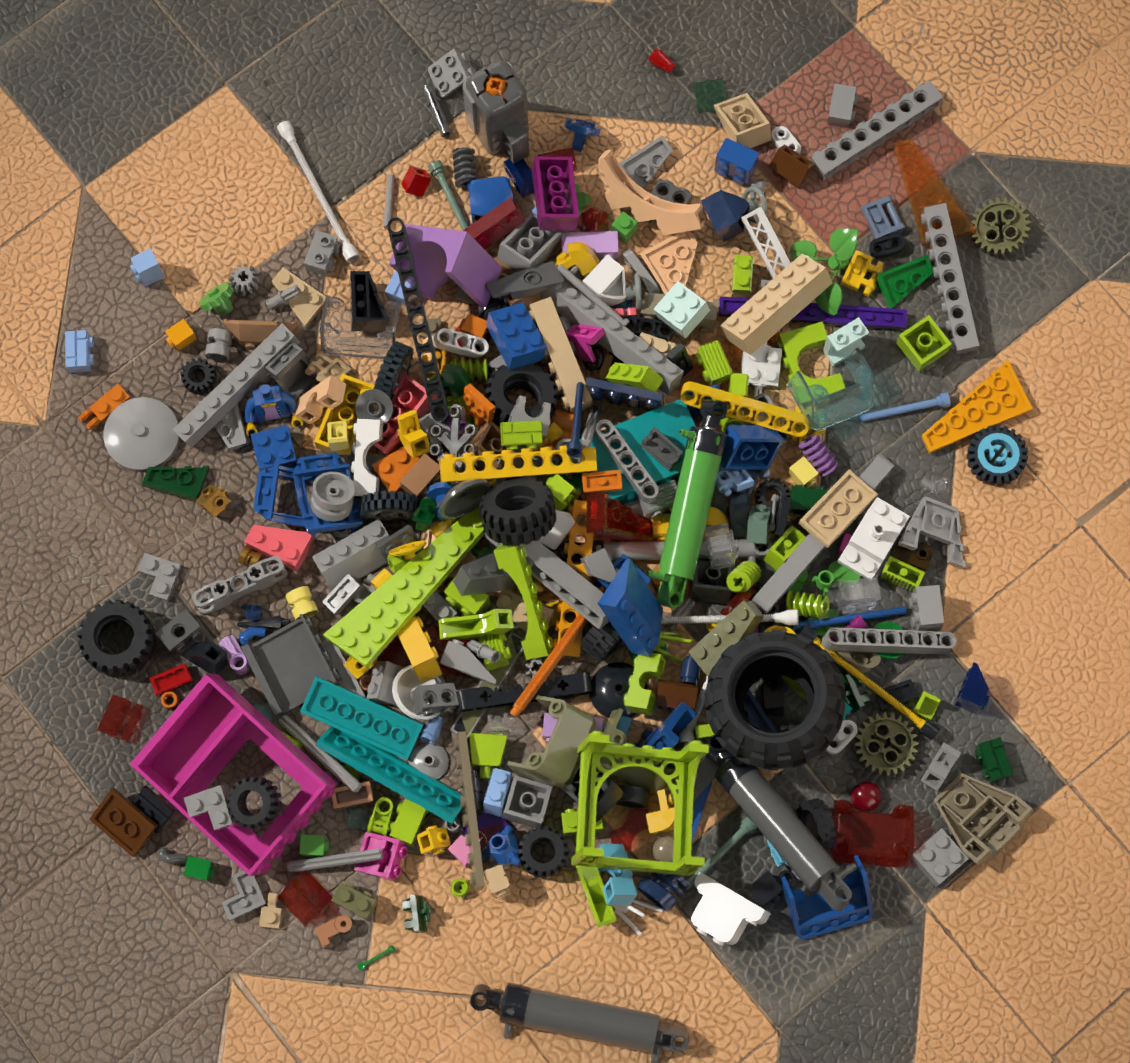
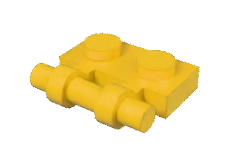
M856 250L843 276L841 285L858 291L861 285L865 287L863 295L869 297L876 288L877 278L875 275L883 272L884 263L878 261L876 266L871 264L873 257ZM867 271L872 274L869 280L864 278Z

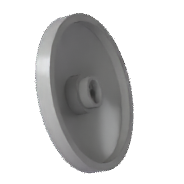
M146 397L133 398L120 404L109 415L103 433L105 447L112 459L123 468L131 471L145 472L148 470V467L164 465L174 455L179 445L180 436L173 428L179 423L172 410L164 403Z

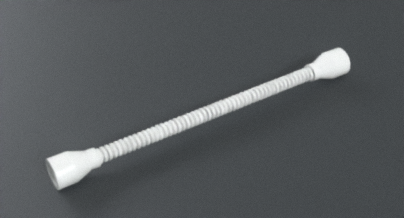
M290 121L281 122L277 129L281 137L291 146L340 240L346 262L356 261L360 255L356 247L346 238L296 143L297 140Z
M798 609L786 610L771 615L763 614L764 617L761 622L774 621L775 623L798 625ZM726 616L662 617V624L720 623Z

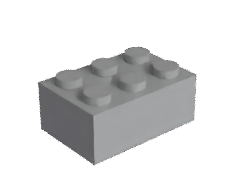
M532 212L526 218V221L519 225L500 244L497 259L517 272L541 265L559 246L562 231L539 230L537 215Z

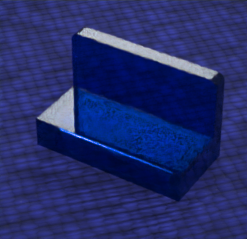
M510 158L504 161V170L520 196L524 198L534 193L533 175L526 161L523 159L515 164L512 163Z

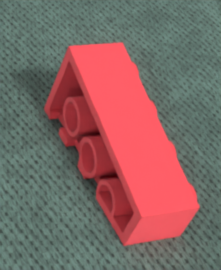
M404 372L400 377L401 381L398 387L393 392V414L390 420L383 425L382 441L373 444L387 456L400 449L403 445L397 429H399L397 416L414 409L417 412L418 419H420L430 410L425 388ZM431 393V398L437 400L438 398Z

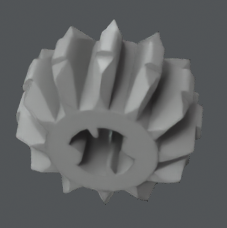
M245 263L243 268L237 265V271L231 270L232 276H229L228 280L231 282L230 284L236 294L241 292L245 296L246 292L249 291L252 295V289L258 290L257 284L261 282L258 277L259 272L254 271L255 268L252 265L249 268Z

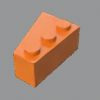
M403 446L372 464V467L387 492L395 491L397 493L402 491L400 486L401 479L423 454L413 458ZM430 451L425 453L432 459V454L430 453Z

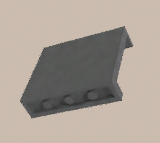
M302 613L300 614L301 618L252 645L246 644L241 647L274 715L282 717V715L304 704L316 676L337 685L341 684L338 679L340 678L336 667L333 668L330 663L332 658L327 650L324 651L321 645L323 644L321 636L313 630V627H315L314 622L310 616L307 617Z

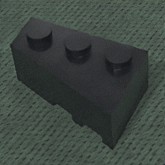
M350 271L351 331H389L390 319L378 296L377 288L370 272Z

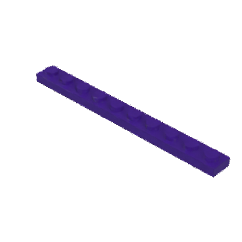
M720 296L718 316L730 317L751 298ZM809 303L790 322H823V324L847 325L859 317L865 327L906 330L907 310L840 305L837 315H831L823 311L817 303Z

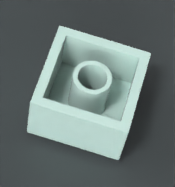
M677 281L655 306L654 311L659 319L686 339L709 313L710 309L706 301Z

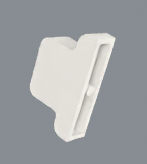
M701 872L698 873L694 883L697 891L703 894V897L691 918L692 923L698 927L696 931L705 936L709 933L714 936L712 940L721 946L724 943L734 945L738 942L749 922L756 926L757 924H764L768 920L770 912Z

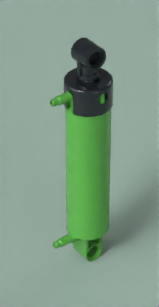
M707 399L701 404L700 412L703 420L700 426L704 428L692 426L689 430H679V435L687 438L686 451L658 572L653 570L646 572L648 577L661 581L657 600L664 607L679 608L683 602L688 579H694L720 462L727 441V434L715 431L719 430L720 420L724 419L727 414V405L719 400Z

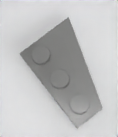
M662 135L619 164L637 185L644 188L673 150Z
M237 403L215 425L217 432L230 450L249 445Z

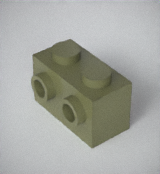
M346 882L345 885L340 883L331 901L369 921L378 904L374 900L375 896L366 891L363 894L356 891L357 887L349 882Z

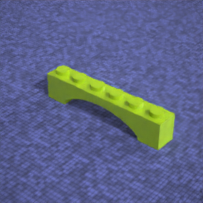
M513 544L509 546L498 545L494 550L498 568L504 569L514 580L526 606L527 634L521 641L526 660L548 656L554 647V643L547 631L548 622L542 614V603L538 601L537 586L532 581V569L527 564L526 549L522 544L520 546H514Z

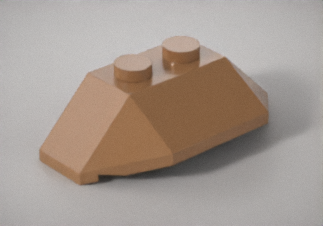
M223 319L226 330L232 332L235 340L248 350H255L282 323L295 336L300 333L299 322Z

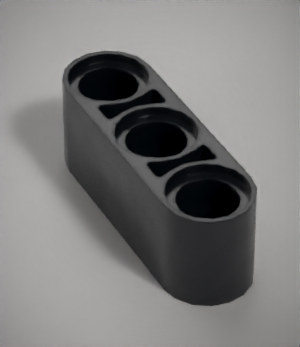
M632 315L623 317V319L627 318L630 321L629 324L633 325V327L629 330L638 337L643 332L664 339L667 342H671L673 339L674 329L663 321ZM644 327H649L652 330L650 332H644L642 329ZM667 330L670 334L662 335L661 331Z

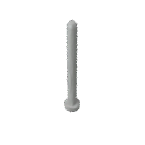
M563 265L557 267L559 272L594 304L626 327L630 321L627 318L623 319Z

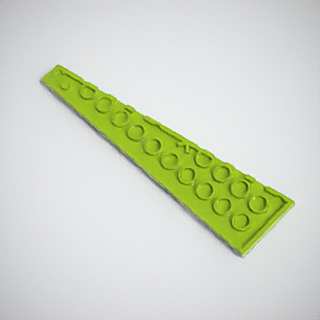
M479 507L462 516L325 632L323 634L324 638L368 668L482 538L484 529Z

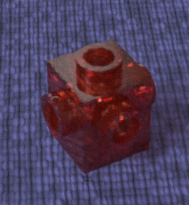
M591 207L589 210L582 212V232L608 231L607 212L600 210L598 207Z

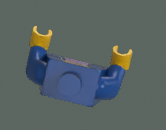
M264 384L259 389L252 391V397L249 398L244 406L245 421L248 422L245 427L247 436L249 437L248 432L251 429L257 433V428L253 424L254 421L259 423L288 417L291 414L293 415L292 426L296 428V420L300 421L302 426L303 420L295 416L297 404L294 396L286 391H282L280 386L277 385L270 387Z

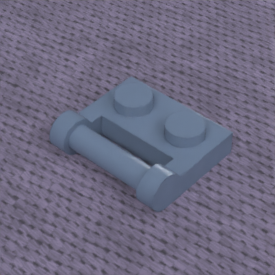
M886 196L861 206V211L875 239L906 230V225L901 222L891 196ZM882 206H886L895 224L891 227Z

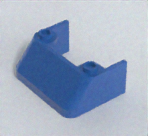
M858 855L854 856L857 866L856 871L842 879L852 892L847 907L842 911L834 910L820 893L805 897L803 890L798 888L790 889L785 876L781 877L786 904L795 932L800 939H808L871 919L873 908L868 876Z

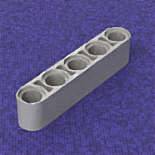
M609 420L599 421L596 426V436L639 497L646 503L654 502L658 495V486L615 426ZM606 427L610 432L603 434L599 429ZM616 442L619 443L621 447L619 449H613L611 447V444ZM629 458L632 463L625 465L622 463V459ZM639 473L643 476V479L635 480L633 475ZM652 489L654 495L647 496L644 490Z

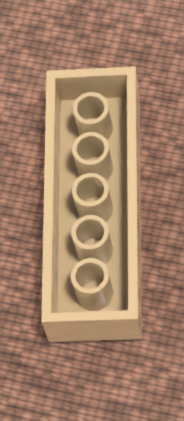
M801 254L720 325L727 340L749 355L753 354L833 283L826 267Z
M551 297L529 304L528 312L547 347L543 360L548 361V372L552 378H555L558 396H562L563 402L561 404L564 412L574 414L576 385L578 382L584 384L582 412L590 410L592 406L591 395L586 388L585 380Z

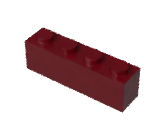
M510 197L463 231L468 232L485 250L524 223L526 219L521 209Z

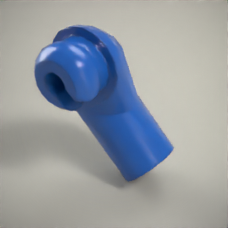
M261 627L247 628L239 635L240 644L243 646L249 644L250 639L253 637L265 638L267 629Z

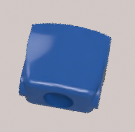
M500 176L472 180L468 183L472 224L475 222V216H484L511 197L513 199L510 178Z

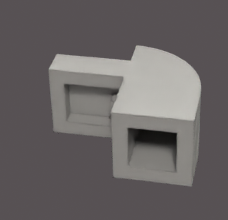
M943 743L920 781L938 791L961 752Z

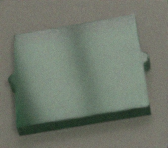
M707 79L706 81L693 83L698 113L715 112L714 105L727 100L723 79Z

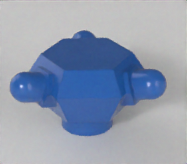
M506 826L501 833H497L486 844V848L481 852L482 860L489 859V862L501 864L511 862L515 866L520 865L521 860L517 856L519 848L516 836L512 833V826Z

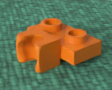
M472 384L465 386L463 400L468 405L465 417L469 418L471 415L474 418V425L477 427L492 421L496 407Z

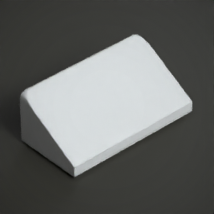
M556 510L557 519L554 527L545 537L542 536L538 541L551 549H557L575 523L568 512Z

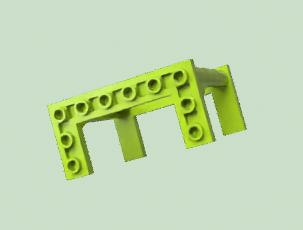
M592 731V733H589L578 745L577 754H581L576 854L572 857L571 865L687 876L702 868L705 864V858L691 856L693 796L700 760L709 753V745L703 744L702 741H691L681 751H674V748L664 747L662 750L654 749V746L649 745L642 746V748L635 747L634 744L618 746L614 742H609V735H604V732ZM601 757H605L611 762V769L607 770L601 766ZM621 758L622 764H617L615 759L620 760ZM635 760H640V764H637ZM654 761L656 764L663 762L659 768L653 765ZM667 764L675 765V772L672 775L664 774V767ZM626 767H641L653 771L666 782L671 790L675 804L673 862L605 857L604 849L594 848L597 796L601 785L613 772ZM599 772L603 773L602 777L597 778ZM678 776V779H676L677 785H674L671 780Z

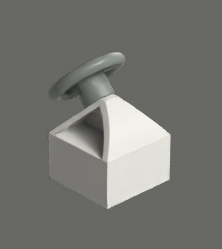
M608 254L583 280V284L609 307L625 300L635 299L636 310L640 311L642 308L640 275L638 273L634 274V285H625V268Z

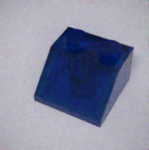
M973 662L968 669L954 704L974 714H977L979 710H983L990 698V695H987L989 687L977 663Z

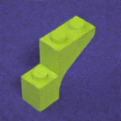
M493 609L483 614L438 620L440 640H476L485 634H504L514 628L512 609Z
M575 866L597 927L608 926L616 922L612 906L606 903L603 891L604 885L598 868Z

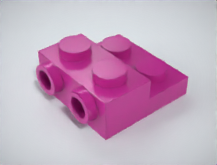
M365 832L360 851L380 848L383 858L381 860L356 863L354 870L395 882L396 877H399L402 872L401 860L407 855L406 843L399 839Z

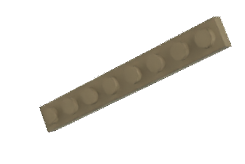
M466 731L458 732L456 739H453L454 750L458 751L456 768L460 769L461 775L458 777V786L462 788L463 795L460 796L461 807L465 808L463 826L467 827L468 834H465V844L470 849V853L467 854L468 865L472 866L470 884L474 885L475 891H481L485 886L467 736Z

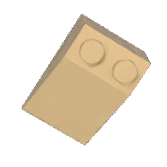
M748 93L714 105L715 111L729 139L748 148L772 140L769 121Z

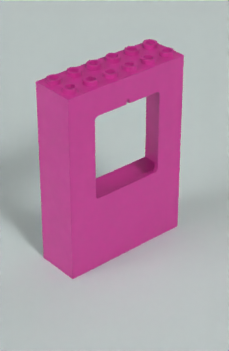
M205 674L130 763L136 771L249 876L265 874L272 867L270 863L274 858L278 859L285 850L283 848L286 844H290L298 836L296 834L297 831L308 825L310 822L309 817L313 813L316 814L323 807L321 803L325 798L329 799L336 790L334 788L337 786V783L218 674ZM249 739L302 787L301 791L284 809L283 813L285 815L280 814L262 837H259L250 828L239 826L240 823L214 830L209 813L189 817L184 801L185 797L208 790L210 784Z

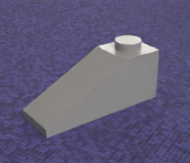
M453 639L452 642H447L439 664L492 685L496 683V679L470 650L463 646V642Z

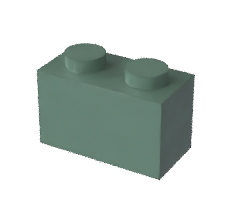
M761 504L752 506L748 519L747 542L767 543L770 531L769 525L771 524V507Z

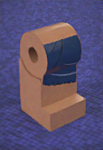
M341 915L314 928L325 949L331 946L330 939L340 934L350 933L353 929V923L348 916Z

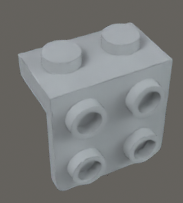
M455 48L428 67V73L439 96L442 98L447 97L462 86L468 76L476 73V70L470 63L469 55Z

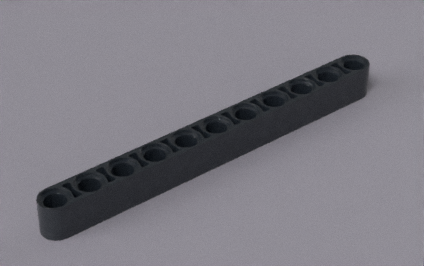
M392 218L388 222L387 228L430 412L436 422L444 423L449 419V408L407 229L400 218ZM396 223L402 225L401 230L398 232L392 231V226ZM399 242L406 243V248L402 251L396 249ZM404 260L410 261L408 269L401 268V263ZM408 279L415 280V284L411 288L405 286V282ZM417 297L419 304L417 306H410L409 301L411 298ZM422 316L424 321L420 325H415L414 318ZM422 334L428 336V340L424 344L418 342V337ZM425 353L432 354L430 362H423L422 357ZM431 371L437 374L434 381L427 380V374ZM434 390L441 392V397L437 400L431 398V393ZM438 409H444L446 413L441 419L435 416Z

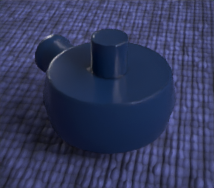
M246 603L241 606L245 610V617L248 620L256 621L261 619L263 611L260 606L255 604L248 606Z

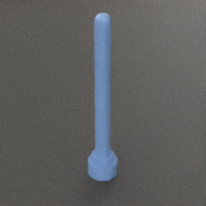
M948 392L940 393L935 399L862 414L860 420L865 422L934 406L947 408L951 406Z

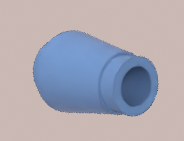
M438 715L430 719L421 730L420 739L431 745L438 741L444 718Z

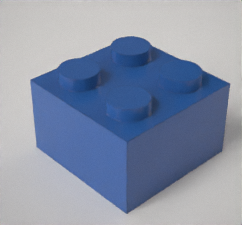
M725 138L716 155L714 171L722 177L733 179L739 185L744 184L748 186L757 169L759 152Z
M288 425L251 434L259 471L271 468L275 464L288 468L296 467L297 457Z

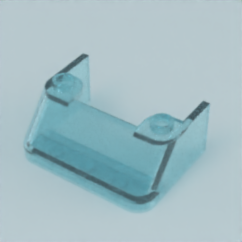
M856 348L845 361L857 384L828 394L821 385L808 386L800 371H797L786 386L801 412L808 417L809 426L813 430L821 431L865 413L873 407L874 376L859 348Z

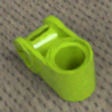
M383 797L377 800L367 832L388 836V829L395 808L390 799ZM384 802L390 804V809L387 812L380 811V805Z

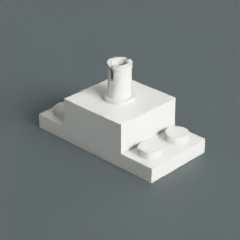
M876 497L837 562L871 582L910 516Z

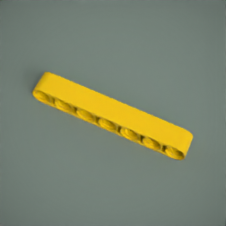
M689 381L682 386L681 401L686 405L700 408L701 404L705 401L704 397H711L712 400L730 403L727 406L726 416L797 437H802L808 432L809 420L803 413ZM691 391V392H693L694 394H693V395H687L686 392ZM747 407L749 410L743 411L741 408ZM763 412V413H766L767 415H766V416H760L759 414ZM779 418H784V419H786V420L783 421V422H781V421H778L777 419H779ZM802 423L804 426L798 427L796 424Z

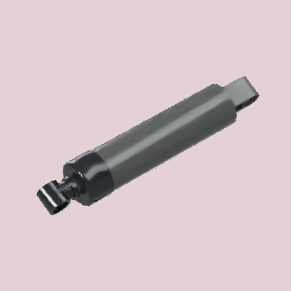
M712 735L707 743L709 745V753L705 756L709 760L715 761L719 766L715 772L717 781L734 798L810 892L818 891L834 910H844L851 899L852 892L842 879L857 868L856 864L852 863L840 869L838 864L759 771L760 769L736 759L734 755L722 747L716 736Z
M510 982L506 985L504 996H502V991L492 990L489 986L480 984L473 989L470 998L471 1006L477 1011L486 1009L498 1011L501 1008L499 1021L505 1024L504 1038L506 1039L510 1038L513 1025L651 1053L650 1063H659L662 1049L683 1052L689 1046V1032L686 1028L659 1022L660 1015L533 989L529 986ZM478 995H482V996H484L486 999H485V1000H480V999L477 998V996H478ZM677 1037H682V1038H684L685 1040L682 1041V1042H679V1041H677L675 1038H677Z

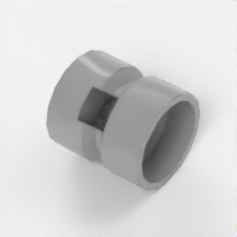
M219 328L209 329L207 338L209 344L206 345L205 357L214 361H228L231 350L228 346L232 343V332Z

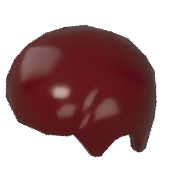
M870 781L855 785L850 792V802L860 812L874 810L882 801V792L879 786Z

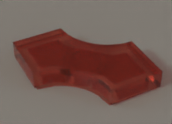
M629 810L626 822L620 828L610 831L611 844H623L625 851L631 850L634 838L640 832L649 830L646 817L649 810Z

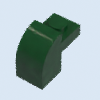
M456 364L443 365L441 371L443 387L448 386L454 398L462 396L465 386L468 384L473 385L468 373L464 368ZM437 374L432 375L429 381H434Z

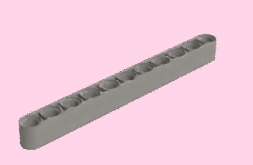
M879 454L859 478L875 491L891 473L895 465L882 454ZM809 534L752 599L753 603L765 614H768L824 550L825 546Z

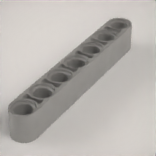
M831 628L823 636L821 642L822 646L829 651L943 655L956 645V637L951 632ZM829 636L835 638L836 642L831 641ZM848 637L853 638L855 643L851 642ZM867 638L872 639L873 643H870ZM886 638L891 640L892 644H889ZM905 639L909 640L911 645L907 644ZM923 640L928 641L929 645H926ZM942 640L945 641L948 646L944 645L942 643Z

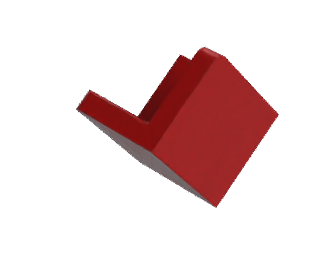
M410 165L401 185L406 193L423 197L431 177L426 170Z

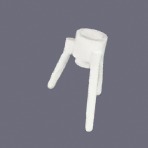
M635 898L632 901L633 903L639 904L641 906L647 907L658 912L663 911V909L659 907H656L654 905H651L649 903L643 902ZM632 903L629 906H612L615 908L614 913L619 915L641 936L642 933L623 912L627 913L628 910H631L641 917H644L645 914L631 906Z

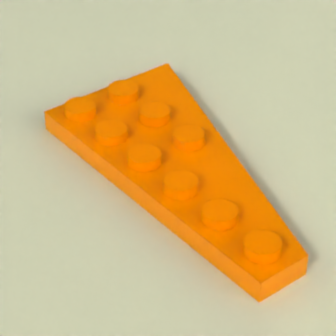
M1009 360L1005 361L985 381L981 382L954 408L948 411L944 417L922 434L921 439L929 454L973 436L983 428L987 429L991 425L994 427L1032 411L1033 408Z

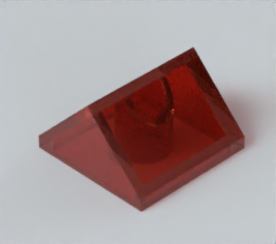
M307 870L289 881L278 896V899L304 926L333 898Z

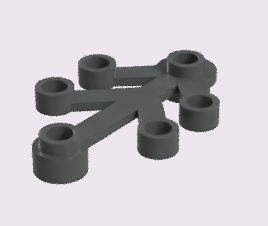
M454 404L449 408V416L452 418L451 439L445 434L443 427L439 425L432 426L431 434L438 437L448 448L450 454H455V457H458V452L464 445V453H469V448L472 446V452L475 455L477 447L474 444L466 443L477 435L478 428L472 424L467 425L465 433L459 439L460 420L465 417L466 410L458 404ZM437 428H439L438 434L435 432ZM433 444L430 447L432 455L437 456L439 459L443 458L445 453L441 445ZM457 462L455 464V470L457 472H463L462 462Z

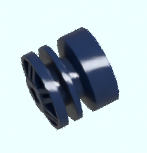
M650 872L654 877L653 880L644 876L636 888L651 902L669 913L677 902L671 894L674 892L682 896L683 891L678 886L687 889L690 884L682 875Z

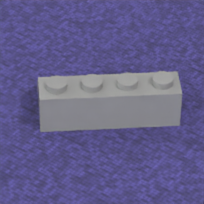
M380 519L312 556L314 563L330 590L332 591L347 574L352 575L358 581L388 564L377 544L388 538L389 534Z

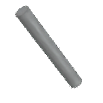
M393 174L387 175L384 228H387V224L392 217L395 179Z

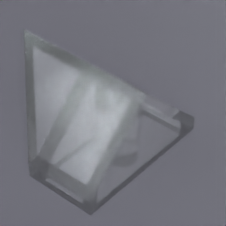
M507 706L488 709V734L507 735V737L528 736L510 714Z

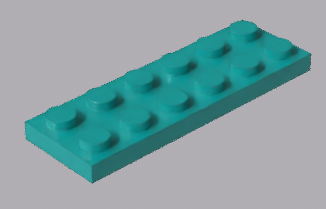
M319 676L315 677L300 710L305 715L405 760H408L424 725Z

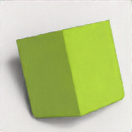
M923 691L913 713L931 721L941 699Z

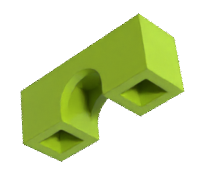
M614 363L606 376L609 382L653 392L658 390L664 380L649 366Z
M652 653L650 657L638 654V657H635L634 672L629 678V690L624 696V704L629 712L652 715L657 697L651 690L644 689V686L649 679H662L666 664L662 654Z

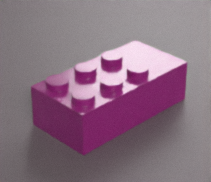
M535 156L532 175L539 230L576 231L579 212L572 157Z

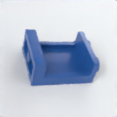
M682 702L662 722L646 745L654 746V749L660 750L664 747L673 748L681 739L676 734H679L697 716V713Z

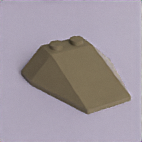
M962 773L934 799L959 847L977 865L994 859L1022 831L1033 811V808L1020 797Z

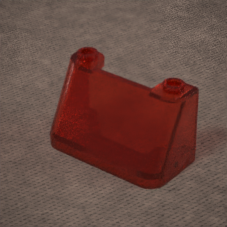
M834 800L832 821L835 824L836 836H834L835 843L832 844L833 847L831 848V857L835 862L855 864L854 856L858 855L863 865L906 867L910 864L914 849V806L900 804L893 808L892 814L853 811V805L847 800Z

